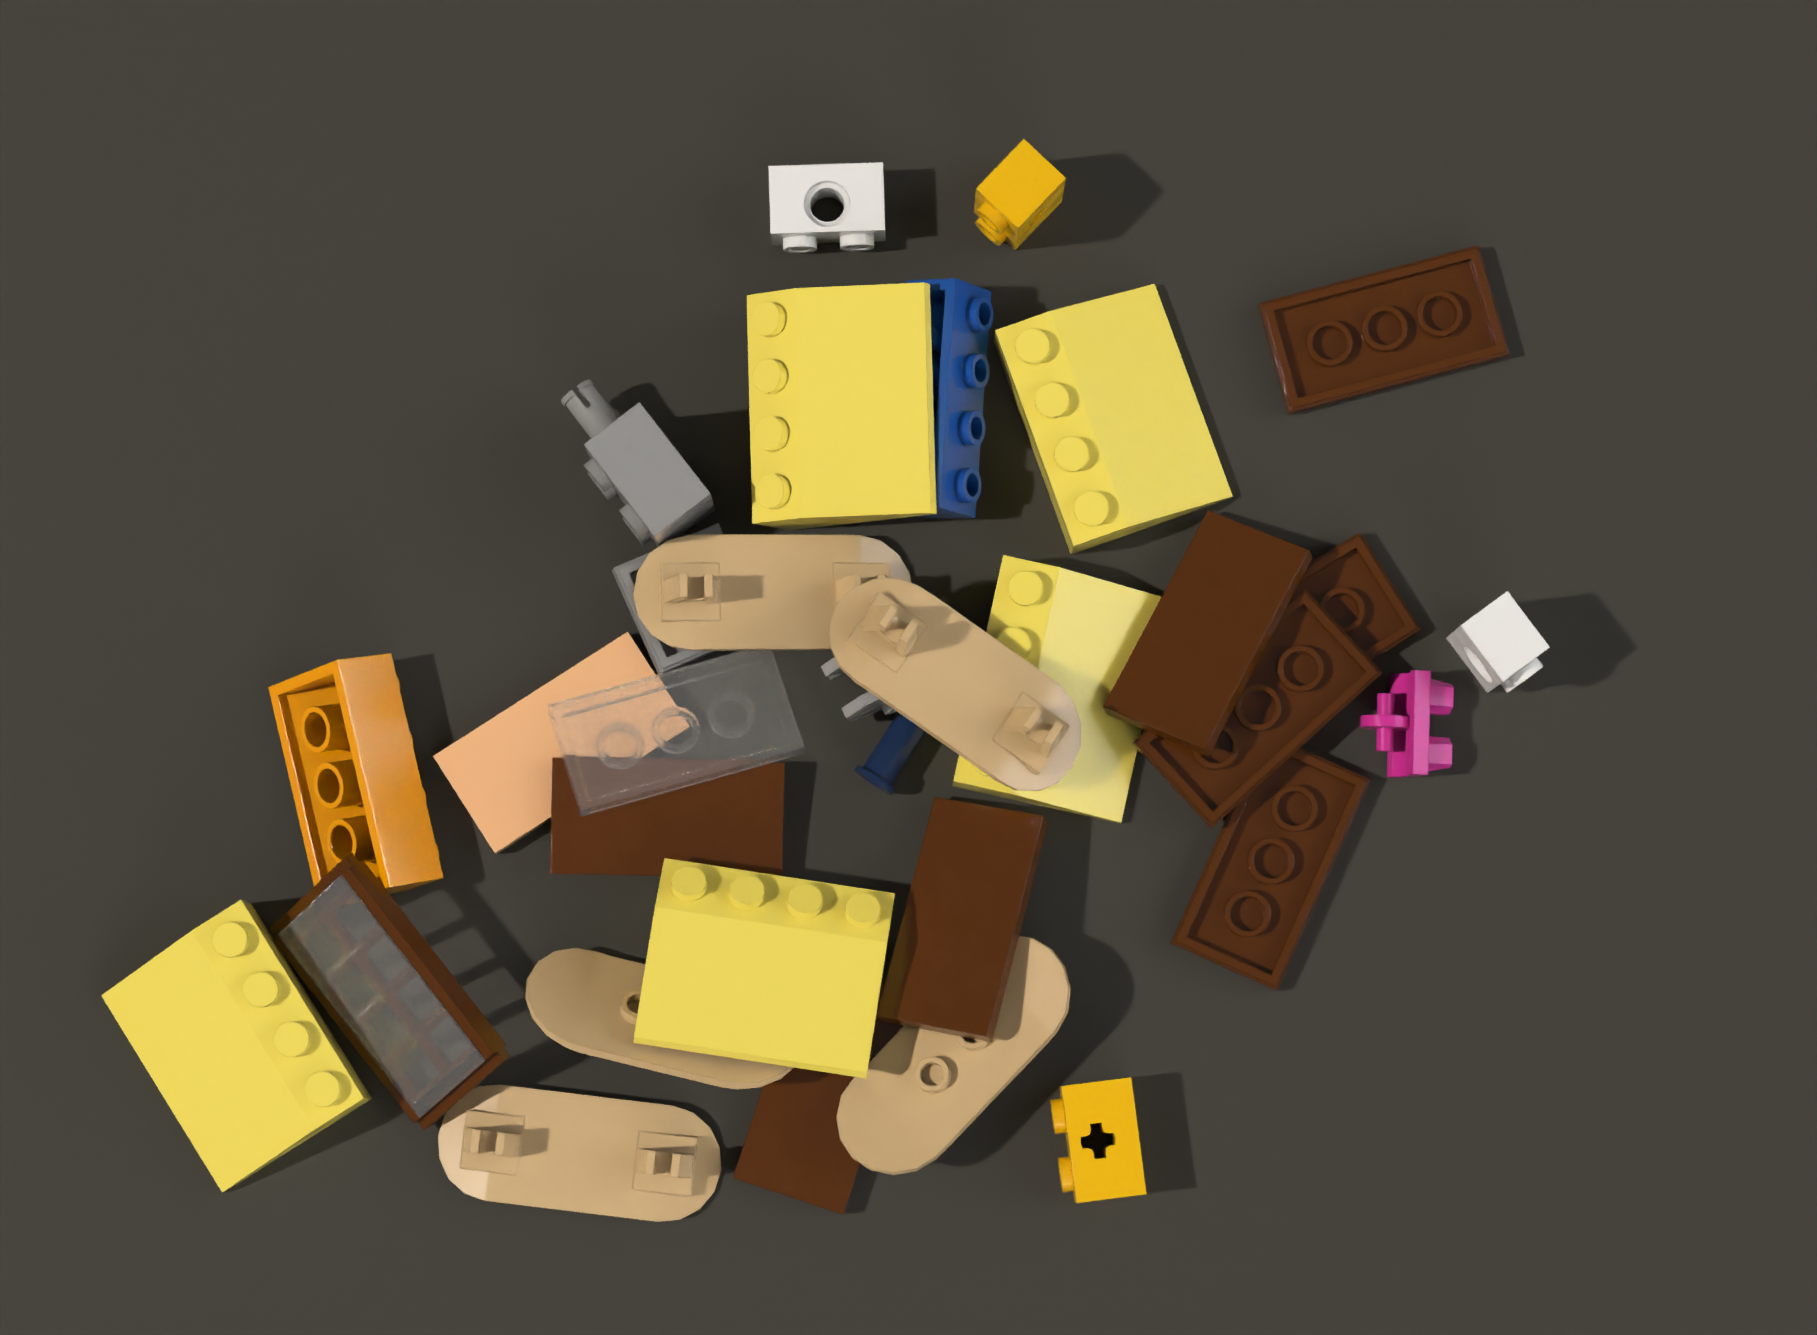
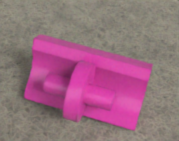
M1411 670L1410 673L1389 674V693L1377 694V714L1360 716L1361 729L1376 730V751L1387 752L1388 778L1428 775V771L1450 768L1452 765V743L1450 738L1429 736L1430 715H1450L1454 703V687L1452 684L1431 679V671Z

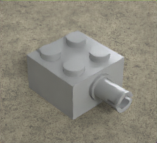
M587 379L577 385L579 392L590 407H585L573 390H570L562 398L561 403L563 406L568 408L591 438L584 444L590 460L584 464L588 471L587 474L608 501L615 495H618L625 504L619 510L623 516L622 519L643 546L652 540L659 547L667 540L678 538L715 510L710 492L640 402L618 418L594 387L591 379Z

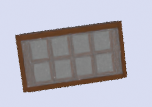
M353 853L345 856L269 929L275 937L273 942L412 1122H418L424 1130L432 1126L511 1057L504 1049L506 1043L363 860L359 862Z

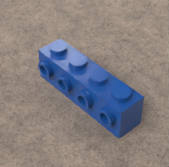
M957 278L907 280V283L924 282L930 284L937 514L919 517L926 519L975 518L976 503L982 486L979 474L980 446L986 429L983 417L984 389L989 380L990 373L987 347L988 333L994 316L991 304V291Z

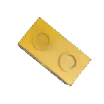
M1023 139L976 188L974 213L979 217L975 221L976 226L994 244L1000 246L1005 241L1016 250L1062 202L1066 177Z
M1131 1077L1060 1086L1061 1098L1050 1099L1054 1133L1066 1134L1068 1156L1058 1158L1062 1193L1073 1191L1075 1203L1147 1194ZM1099 1123L1101 1132L1111 1133L1113 1143L1103 1148V1157L1094 1158L1093 1150L1082 1148L1081 1137L1090 1135V1124Z

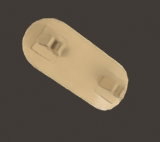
M701 534L667 540L650 552L637 572L633 596L637 615L649 633L673 648L691 651L831 650L830 620L837 603L853 587L878 578H898L910 583L912 582L910 572L897 552L881 540L862 535Z
M878 578L853 587L837 603L829 623L830 648L839 668L856 684L876 696L992 779L1013 790L1040 791L1057 784L1073 767L1081 746V722L1075 703L1062 686L940 599L910 582L898 578Z
M1019 936L992 1042L903 1026L869 1062L867 1079L853 1078L841 1095L836 1121L840 1141L854 1160L871 1171L890 1175L918 1171L936 1160L1049 1043L1068 1014L1071 994L1066 968L1053 949L1035 938Z
M570 948L554 951L538 961L527 978L525 999L532 1019L546 1036L573 1051L713 1086L737 1090L763 1087L782 1079L793 1069V1067L633 1043L645 964L596 951Z
M500 1084L478 1086L445 1113L438 1134L439 1159L448 1179L464 1194L490 1202L655 1222L681 1220L701 1209L715 1192L721 1173L720 1147L711 1128L694 1112L673 1105Z

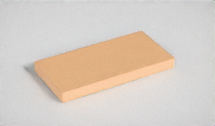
M626 632L433 757L494 853L498 854L551 820L552 757L646 759L691 729L630 634Z

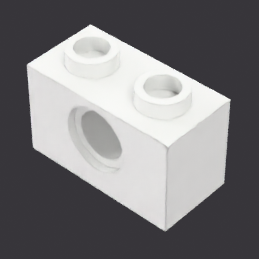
M883 162L768 166L772 245H783V251L788 253L813 252L817 250V244L840 243V249L844 251H866L874 248V242L886 241ZM826 197L838 200L844 208L840 217L830 222L817 219L811 212L813 205L818 200Z
M1508 591L1460 625L1446 638L1487 693L1500 684L1507 693L1544 667L1537 657L1550 648Z

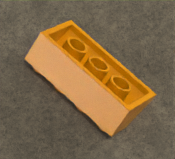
M392 654L338 659L268 687L314 886L345 856L351 853L354 854L359 862L363 860L389 894L409 890L444 878ZM355 894L344 905L360 902V899Z

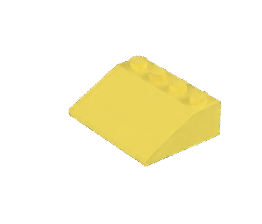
M921 282L792 288L747 295L752 524L785 530H798L937 514L930 284Z
M1155 284L1051 310L995 330L994 345L1071 555L1233 497Z
M1003 555L986 632L1062 686L1075 703L1080 718L1081 746L1073 767L1057 784L1040 791L1013 790L995 781L960 755L952 786L1121 824L1137 748L1133 745V742L1140 737L1142 729L1108 715L1103 706L1156 609L1161 596L1061 567Z
M664 858L633 1043L867 1079L895 893Z
M239 900L196 927L101 995L222 1193L372 1099L284 955L273 942L274 939L253 905L244 900Z

